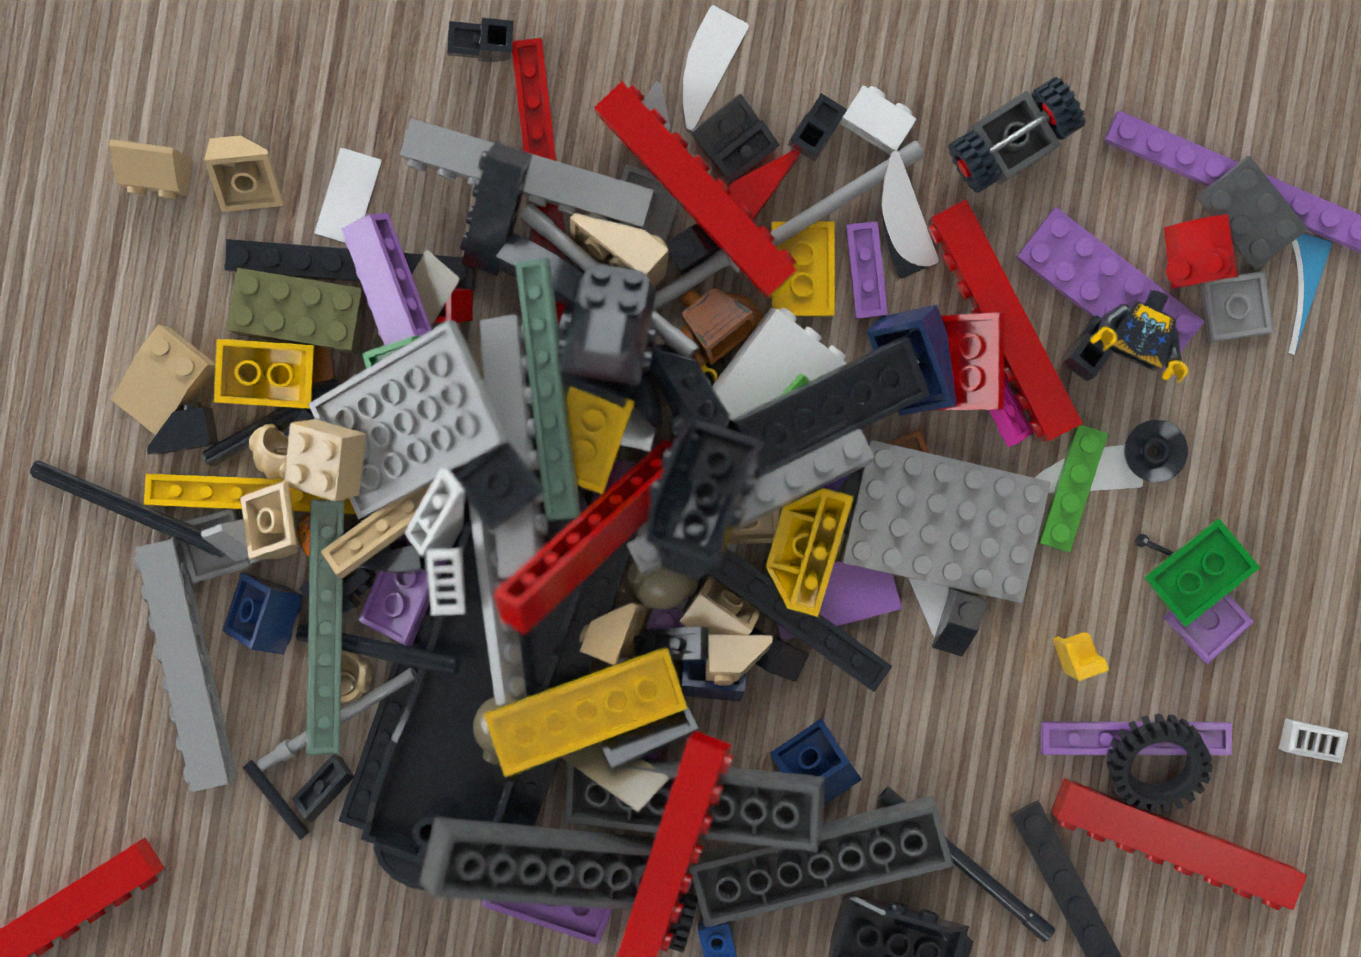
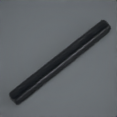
M332 378L312 389V401L340 385L339 382ZM280 407L204 450L202 453L204 461L209 466L214 467L248 448L249 438L256 429L272 423L279 430L294 422L304 409H311Z

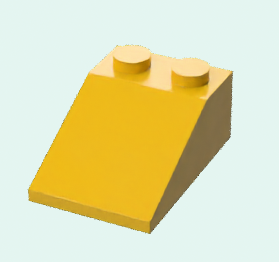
M217 339L214 402L310 409L309 403L312 402L314 345Z

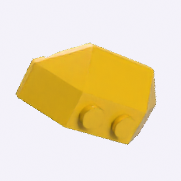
M820 488L783 507L766 568L788 609L818 617L854 496Z

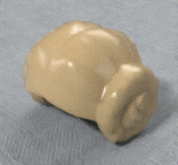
M272 423L266 424L253 432L249 438V449L253 452L256 468L264 472L268 479L284 480L289 438L284 432L278 431L277 427Z
M341 650L340 703H352L357 701L362 693H367L370 690L372 663L369 658H362L358 654Z

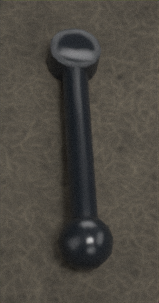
M1140 534L1135 539L1136 545L1141 548L1148 546L1167 556L1174 553L1165 547L1149 541L1148 536L1145 534Z

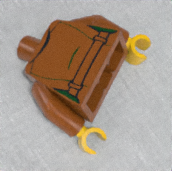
M716 288L711 289L701 297L695 290H691L682 299V304L687 309L681 315L684 325L680 330L699 346L691 358L696 359L702 371L710 373L715 382L717 380V373L715 370L707 368L705 363L708 361L710 365L714 364L747 338L762 320L763 314L749 297L730 292L724 293Z

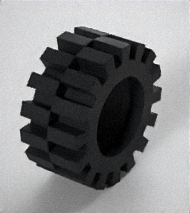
M682 893L679 901L680 904L684 905L677 924L672 922L669 931L674 934L669 949L682 953L685 950L698 905V897L689 893Z

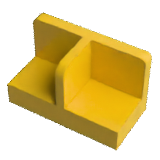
M1082 632L1065 639L1059 636L1052 638L1065 674L1081 681L1109 671L1105 658L1097 654L1090 634Z

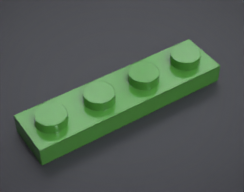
M1083 425L1074 428L1038 543L1070 553L1108 433Z

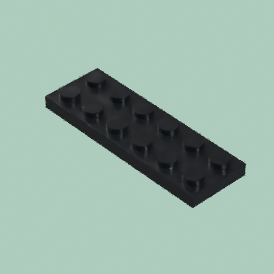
M902 336L734 418L733 421L739 434L765 442L755 470L756 475L761 478L858 429L861 430L929 396L930 393L908 337Z

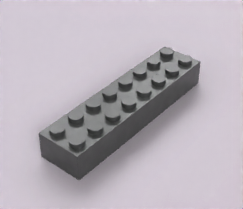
M641 758L655 768L623 766L662 773L669 777L639 811L633 809L568 763L565 822L657 833L681 762ZM731 767L727 775L722 774L719 785L723 786V792L718 804H712L709 815L713 816V821L708 834H702L701 838L817 851L822 841L825 777Z
M929 796L823 823L822 841L817 851L741 843L702 853L697 865L692 863L690 872L694 876L693 883L705 926L710 927L953 867L936 801L934 796Z
M435 818L420 882L432 897L632 910L655 837Z

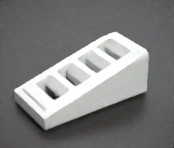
M462 548L426 550L432 615L465 614ZM453 559V566H437V560ZM454 572V579H438V573ZM455 585L456 591L439 592L438 586ZM456 598L457 604L439 605V599Z
M1285 718L1279 749L1292 754L1342 763L1349 733ZM1304 730L1301 746L1298 747L1299 732ZM1311 732H1314L1315 735L1313 739L1312 748L1307 749ZM1322 734L1326 735V738L1324 742L1323 751L1321 752L1318 750L1321 741ZM1333 736L1338 737L1335 752L1330 754Z

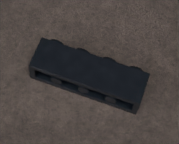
M497 141L489 151H483L478 164V169L482 170L481 179L478 178L472 191V196L476 198L475 206H471L466 219V223L470 224L469 232L464 234L460 249L464 251L463 264L496 276L501 271L496 256L511 234L514 233L532 154Z

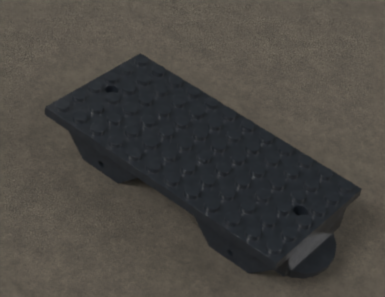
M578 492L581 514L588 508L585 498ZM465 495L463 528L453 545V548H462L465 614L432 615L430 601L411 647L457 657L460 660L459 672L456 675H448L393 662L387 682L409 668L415 670L417 678L379 702L338 820L363 830L361 840L374 844L373 849L379 865L392 879L409 888L427 891V889L420 880L433 830L430 824L434 825L435 818L535 827L559 759L557 757L505 777L501 765L492 764L483 759L482 754L484 750L475 739L473 732L474 717L480 706L488 699L494 697V688L469 501ZM542 502V513L546 517L545 505ZM576 518L547 521L548 531L544 535L545 546ZM638 530L526 634L518 630L527 697L588 675L594 657L580 652L583 644L579 642L581 633L586 625H590L591 621L610 613L630 556L627 544L636 539ZM453 559L447 560L445 566H453ZM454 572L442 573L440 579H454ZM455 585L438 586L439 592L456 591ZM456 598L439 599V605L457 604Z

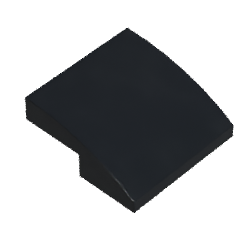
M742 94L735 96L690 132L730 184L780 146L763 120L757 117Z

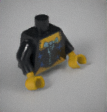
M1150 290L1145 304L1137 300L1127 304H1120L1102 316L1098 331L1091 338V342L1095 344L1100 339L1101 343L1104 344L1103 351L1109 348L1113 353L1152 371L1163 369L1165 366L1167 369L1163 372V379L1168 380L1174 374L1179 384L1188 374V368L1181 359L1178 330L1175 328L1176 319L1162 312L1168 300L1166 294L1157 290Z

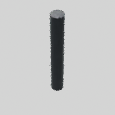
M253 760L249 761L242 768L299 840H301L310 831Z

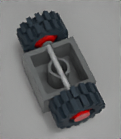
M1054 77L1033 90L1031 96L1028 91H1025L973 124L966 134L949 144L948 149L950 150V156L953 158V164L957 166L958 173H961L962 179L968 183L971 189L973 188L974 192L980 193L997 181L999 185L1003 184L1052 153L1061 145L1060 139H1065L1085 126L1086 118L1083 116L1085 115L1084 111L1079 107L1081 104L1079 100L1076 101L1075 93L1069 90V85L1067 83L1064 84L1061 78Z

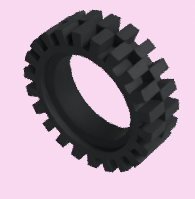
M1155 714V722L1151 723L1148 715L1141 717L1143 725L1139 727L1133 720L1128 723L1131 732L1128 733L1122 728L1118 732L1121 741L1113 738L1110 743L1113 750L1108 749L1107 751L1109 759L1107 767L1120 797H1124L1126 803L1130 806L1134 803L1136 808L1142 811L1147 805L1149 812L1157 813L1158 805L1161 806L1163 812H1170L1169 804L1173 802L1176 808L1180 809L1184 807L1181 799L1184 797L1189 803L1193 802L1195 797L1192 791L1194 790L1202 794L1205 789L1201 782L1209 783L1211 778L1208 772H1212L1213 769L1210 762L1212 760L1211 754L1197 729L1193 725L1190 726L1188 721L1183 718L1178 722L1176 716L1168 714L1167 721L1164 720L1162 714ZM1168 742L1179 745L1186 750L1187 760L1183 770L1170 781L1162 784H1147L1131 775V766L1135 756L1149 745Z

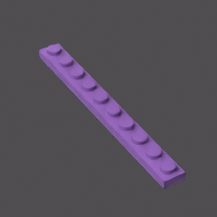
M1122 111L1115 113L1103 141L1206 187H1209L1239 163ZM1265 174L1309 229L1308 231L1361 254V215Z

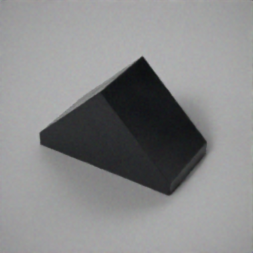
M755 627L750 635L772 636ZM772 636L770 648L755 664L769 673L796 682L809 657V653Z

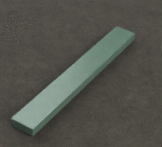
M540 258L516 262L542 487L545 490L543 495L546 520L555 521L577 518L580 515L564 373H558L561 358L558 357L560 339L550 259Z
M311 500L307 755L340 754L343 578L340 579L320 551L344 535V500Z

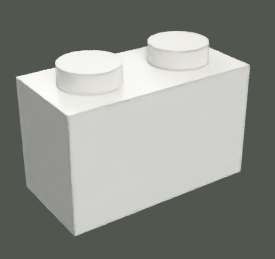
M863 85L840 124L891 156L893 151H897L917 118L912 116L913 112L905 105L900 103L894 105L886 100V95L881 90L873 86L867 88Z

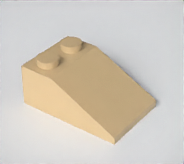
M575 213L570 217V238L601 265L639 270L647 275L654 288L666 276L669 249L660 237L656 235L651 236L642 229Z
M158 324L139 348L111 400L156 435L172 412L182 411V405L189 404L215 372V363L172 328Z

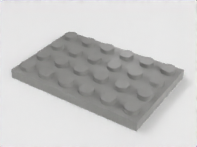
M455 321L445 322L309 403L315 419L366 433L360 492L358 496L350 497L358 519L366 518L380 508L396 502L434 481L441 468L447 467L452 472L482 454L508 442Z
M868 440V445L875 458L871 464L863 467L861 470L840 562L1023 603L1051 482L875 440Z

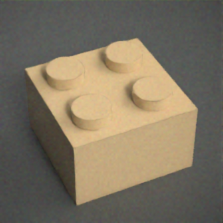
M317 419L291 423L284 482H288V487L333 501L358 496L366 433Z

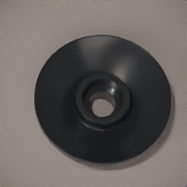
M1149 420L1137 425L1129 433L1124 446V456L1129 469L1137 477L1148 482H1163L1175 477L1183 469L1188 456V445L1183 433L1172 423L1164 420ZM1151 445L1157 448V454L1154 457L1148 454V448Z

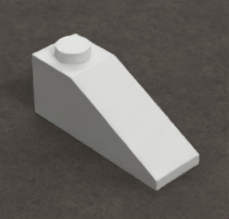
M447 467L439 470L404 532L421 557L426 555V550L450 549L463 528L464 490Z

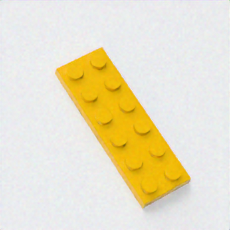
M666 647L486 712L483 715L506 777L687 709L669 651Z

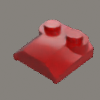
M1229 214L1205 217L1164 227L1168 260L1166 275L1171 282L1172 289L1239 277Z

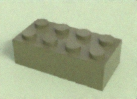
M237 268L226 330L241 336L293 344L314 345V347L359 355L368 304L364 289Z

